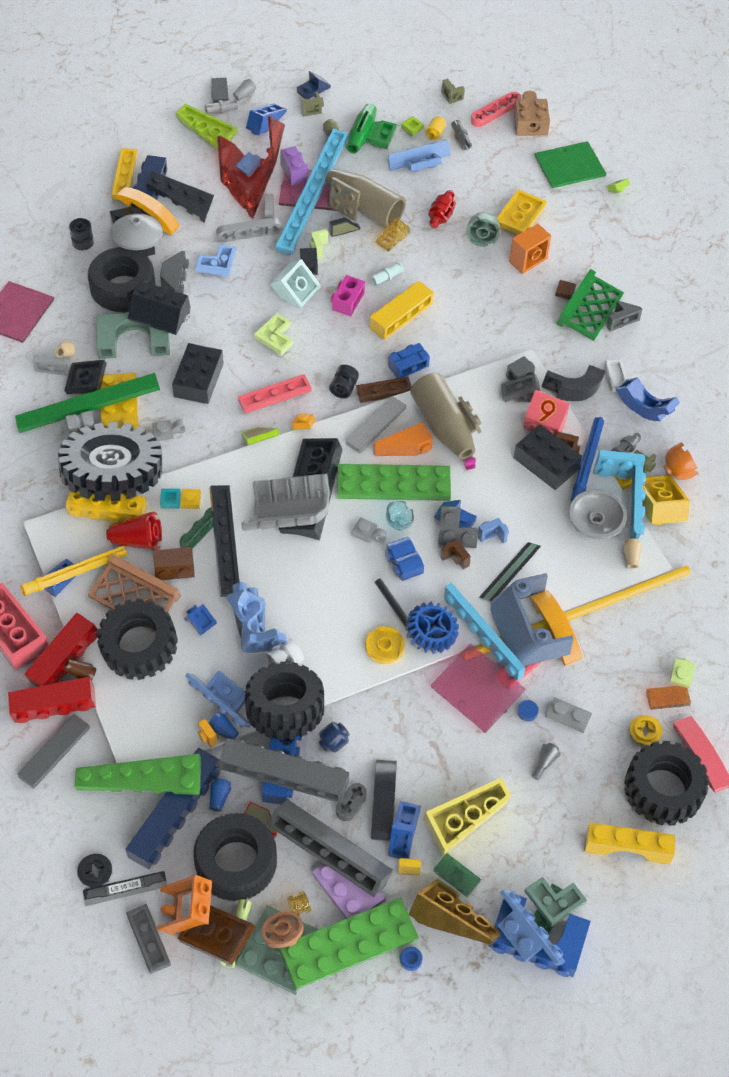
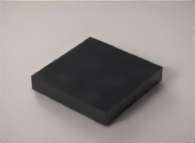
M94 360L72 363L64 390L66 394L89 393L100 390L107 365L106 361Z

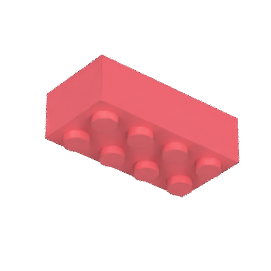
M1 583L0 652L16 671L39 656L48 646V642L43 632L6 586Z

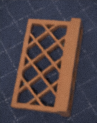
M113 554L108 560V566L88 594L89 598L114 610L115 605H113L112 598L123 596L125 604V595L136 592L137 599H140L139 591L147 589L151 592V597L144 598L143 601H154L156 606L155 600L164 598L168 600L163 607L165 612H168L173 603H177L181 597L177 588ZM111 571L118 573L119 579L108 582L107 576ZM133 581L135 588L124 591L123 582ZM120 583L121 592L111 594L109 586ZM107 588L108 595L103 597L95 595L99 589ZM145 627L146 629L155 632L153 629Z

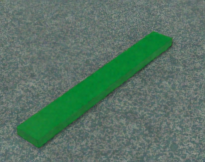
M148 374L16 415L19 433L64 420L67 415H80L82 412L94 411L158 391L160 387L156 374Z

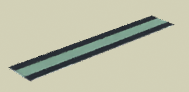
M527 542L479 598L492 601L498 596L541 546Z

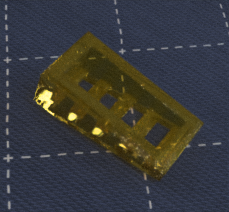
M396 218L375 242L389 252L410 233V226ZM383 241H387L389 245H386Z

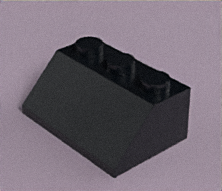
M140 280L132 294L128 320L177 335L191 308L189 297L186 294Z

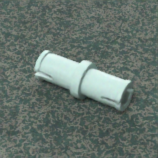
M398 262L389 268L385 267L381 272L372 275L370 281L374 286L384 281H390L392 277L404 272L403 266Z

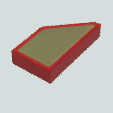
M250 801L243 814H248L261 820L270 829L274 838H276L277 831L268 826L271 820L270 811Z

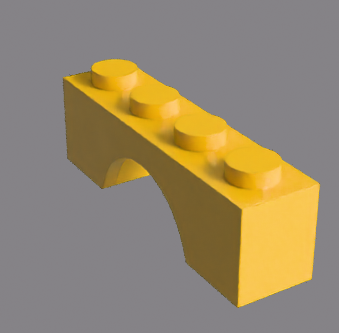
M589 822L586 830L584 852L607 855L618 851L633 852L644 856L649 862L670 865L675 855V835Z

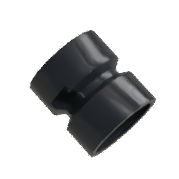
M77 218L71 221L69 230L73 247L81 251L90 249L94 244L90 221L85 218Z
M340 365L329 385L330 392L341 399L349 398L358 381V371L350 365Z

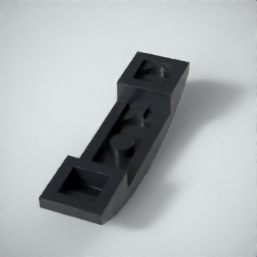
M376 760L371 828L372 840L390 841L394 819L397 761Z

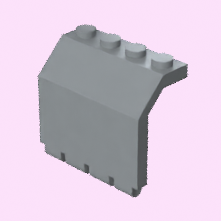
M327 474L252 482L255 496L254 514L243 521L241 525L242 530L250 531L318 523L328 515L330 490Z

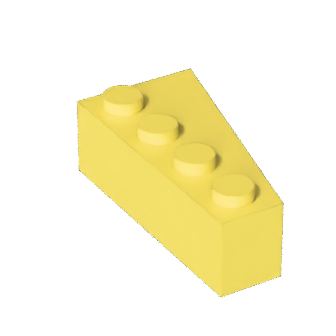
M502 778L425 812L423 820L442 857L508 804L511 795Z

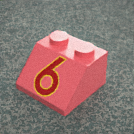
M535 390L525 416L523 428L532 431L541 424L556 436L557 431L562 432L566 425L570 403Z

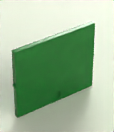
M588 141L534 154L552 188L607 175Z

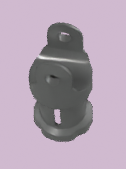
M635 433L633 436L623 437L620 440V444L611 451L626 453L634 451L641 440V435Z

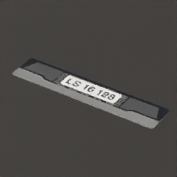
M161 871L102 885L101 887L83 890L85 906L161 889V887L167 885L165 872Z

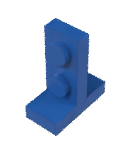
M400 801L397 816L392 826L388 856L409 859L420 814V805Z

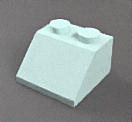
M302 259L289 263L270 283L280 298L298 308H302L321 287Z

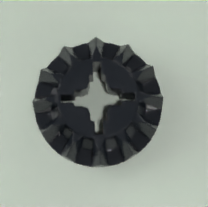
M90 854L84 857L77 868L79 880L83 885L90 888L101 887L105 882H109L112 874V864L102 854ZM92 864H94V866L97 869H101L98 871L99 875L97 878L96 876H94L93 873L89 874L92 872Z

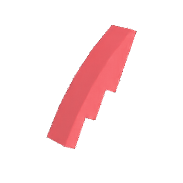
M690 716L673 722L674 730L683 740V747L685 749L687 747L693 750L692 754L694 756L698 755L702 759L700 764H704L707 768L706 775L709 776L708 785L713 792L716 793L729 788V774L714 747L694 718Z

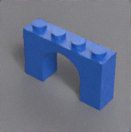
M519 896L521 898L520 904L525 907L527 898ZM503 899L495 923V927L501 932V936L491 945L489 944L488 947H491L496 953H507L513 955L516 960L525 962L498 927V924L513 911L507 901ZM569 914L562 938L555 944L563 953L562 958L565 962L562 965H555L543 948L528 961L535 963V966L538 968L552 969L560 976L574 977L591 921Z

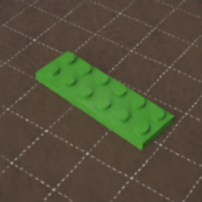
M338 464V499L451 501L450 466Z
M400 897L300 937L296 944L291 947L279 948V951L295 990H298L417 941L419 937Z

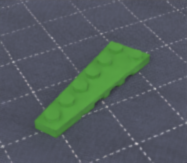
M200 754L79 767L76 768L74 787L79 791L122 792L123 790H133L134 793L153 791V793L161 794L164 791L173 792L174 794L199 795L201 757Z

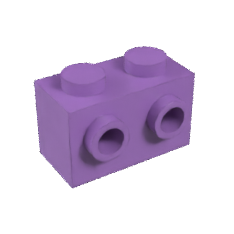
M296 146L280 149V164L291 186L306 183L309 169L307 163L303 161L302 153L297 150Z

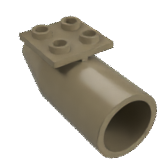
M331 169L327 173L325 183L331 188L329 207L354 221L357 219V212L359 211L388 228L395 226L401 219L406 207V199L364 175L338 169Z

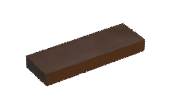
M409 376L356 385V390L360 403L405 393L410 391L412 386Z

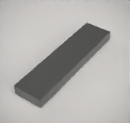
M73 714L17 774L18 777L34 789L90 729V725Z

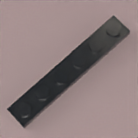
M211 485L209 489L220 597H227V595L233 593L232 585L239 583L230 485Z

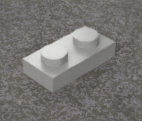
M34 355L32 359L35 372L69 375L71 368L69 359L45 355Z
M554 697L546 717L584 733L592 713Z

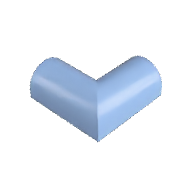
M219 245L216 257L199 254L195 266L196 272L228 277L235 257L236 247Z

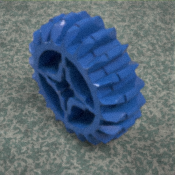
M432 601L428 605L423 602L420 606L414 607L406 619L407 625L405 627V631L408 632L407 638H413L411 645L417 644V650L422 647L425 653L431 650L432 654L436 653V651L441 654L444 649H450L459 635V625L456 624L457 618L452 617L453 611L447 612V606L441 608L440 603L434 606Z

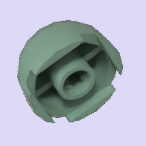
M489 212L477 213L469 220L466 234L470 241L477 246L486 247L488 244H494L500 234L499 221Z

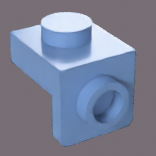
M250 152L236 165L237 169L248 177L257 168L260 170L264 168L262 159L257 154L253 155Z
M500 518L490 522L486 521L479 526L478 538L480 542L497 535L502 543L507 542L509 529L505 523H502Z

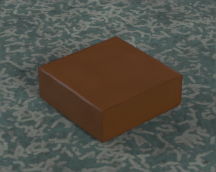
M560 280L555 296L570 300L574 294L576 284Z

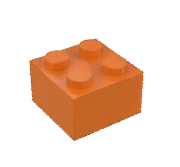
M537 223L527 228L521 234L515 235L512 238L509 263L523 274L548 259L551 234Z

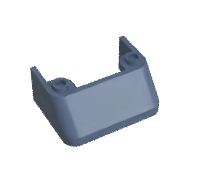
M547 573L514 581L491 602L490 610L502 641L524 666L568 656L571 653L573 635L553 639L551 633L544 628L532 630L520 600L545 591L548 578Z

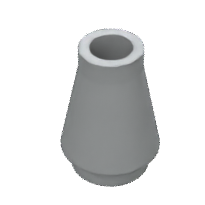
M251 79L244 80L233 93L234 98L240 101L253 94L256 90V85Z

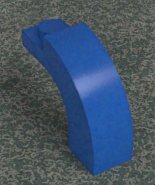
M638 377L626 379L616 389L620 398L632 411L651 421H661L666 415L673 413L675 407L680 403L677 397L666 399L654 397L644 388Z

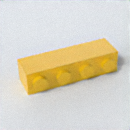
M420 281L410 285L406 291L398 294L395 299L386 303L383 308L370 316V329L385 340L432 305L434 292Z

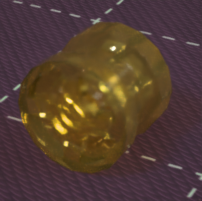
M304 891L299 892L295 897H287L291 912L296 913L298 916L303 912H311V906Z

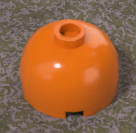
M682 442L668 450L665 455L666 465H664V469L668 475L672 474L678 480H687L699 473L694 471L697 469V466L690 452L682 449L685 446Z

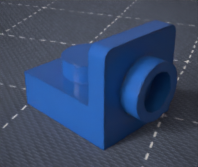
M204 604L199 607L194 605L186 611L188 616L184 620H189L200 636L217 624V621Z

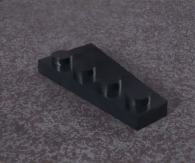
M151 171L146 187L163 198L171 199L173 204L187 209L186 212L191 215H197L200 217V221L205 222L214 198L213 194Z

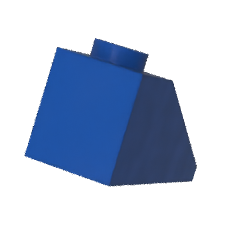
M274 103L252 109L249 112L246 129L250 130L254 135L268 132L286 113L287 109Z

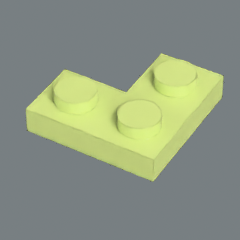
M276 313L254 333V338L278 354L283 355L293 345V340L282 334L290 327V321Z

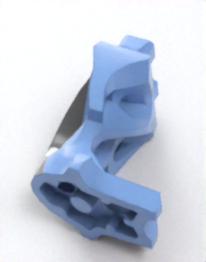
M244 582L232 585L233 593L227 595L226 599L234 610L241 638V650L245 653L270 652L273 650V647L287 642L286 635L280 633L277 629L265 631L266 603L265 599L258 596V589L254 587L247 588Z

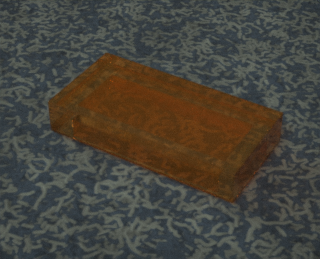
M682 686L649 688L646 690L650 710L690 706L691 704L688 689Z

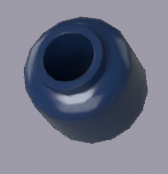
M331 722L319 732L321 740L318 742L325 751L329 749L331 752L336 753L348 744L350 733L341 722Z

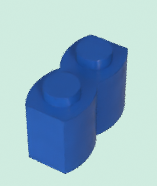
M408 536L387 543L385 556L388 561L392 562L394 574L399 576L402 581L424 573L422 559Z

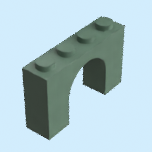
M128 313L97 315V352L99 359L117 358V340L123 333L130 330H141L151 337L152 356L170 355V334L168 332L128 320Z

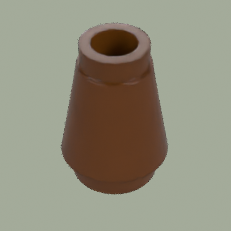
M69 659L64 670L78 679L90 677L92 681L97 668L93 667V664Z

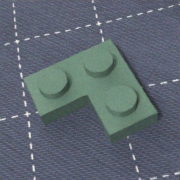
M541 877L525 888L524 891L551 927L587 902V899L574 882L556 894L546 880Z

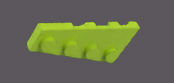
M184 104L176 112L177 119L219 152L238 133L237 127L187 104Z

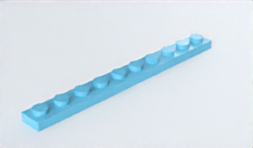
M336 129L332 130L275 246L276 251L292 255L326 185V175L334 168L348 139L347 132Z

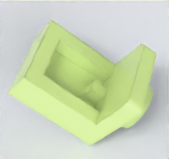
M327 229L311 232L310 248H317V258H322L323 244L328 243Z
M685 658L675 659L669 683L690 688L695 664Z

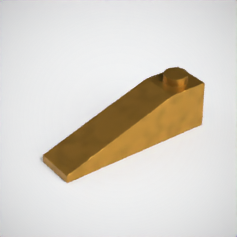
M439 879L434 880L417 893L409 916L413 917L418 923L490 945L501 936V932L484 916L476 915L472 911L474 907L470 903H463L459 899L460 894Z

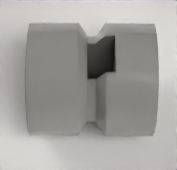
M92 411L82 412L80 416L76 414L66 416L70 434L72 432L79 434V429L88 426L93 431L94 420Z

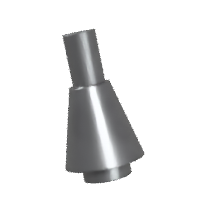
M552 743L542 745L537 763L538 766L532 774L534 779L539 780L544 770L561 755L556 745Z

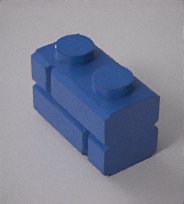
M420 343L410 344L404 350L394 351L388 356V367L396 378L406 377L429 367L430 356Z

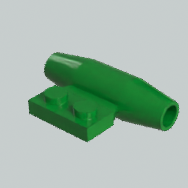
M366 104L356 116L350 129L346 148L350 153L355 154L368 140L374 146L388 149L397 124L383 120L375 122L377 109L373 104Z

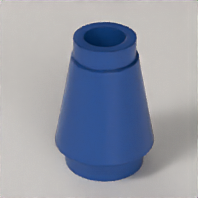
M218 712L209 721V725L214 732L225 739H235L239 734L225 714Z
M220 778L214 779V783H211L209 809L219 812L222 810L232 789L230 787L231 782Z

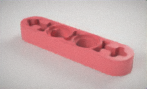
M510 92L475 111L471 116V124L475 127H481L513 110L515 99H521V94Z

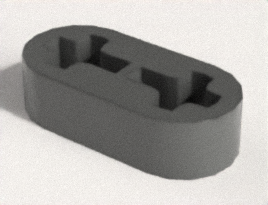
M360 783L352 784L345 792L342 804L337 803L336 815L340 820H351L365 802L367 791L364 785ZM358 790L361 791V796L357 795L353 800V793L358 792ZM350 804L349 812L343 814L342 808L345 809Z

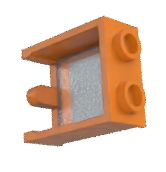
M193 875L161 887L160 892L174 896L173 906L167 904L160 908L163 915L172 917V921L163 925H157L156 930L174 936L175 933L202 924L208 925L212 881Z

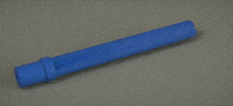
M595 417L593 420L577 479L573 486L571 502L577 495L586 491L587 481L604 425L602 417Z

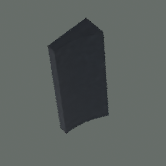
M303 438L293 477L327 474L330 490L329 502L343 450L338 438ZM326 516L318 523L279 527V531L281 534L300 535L320 540Z

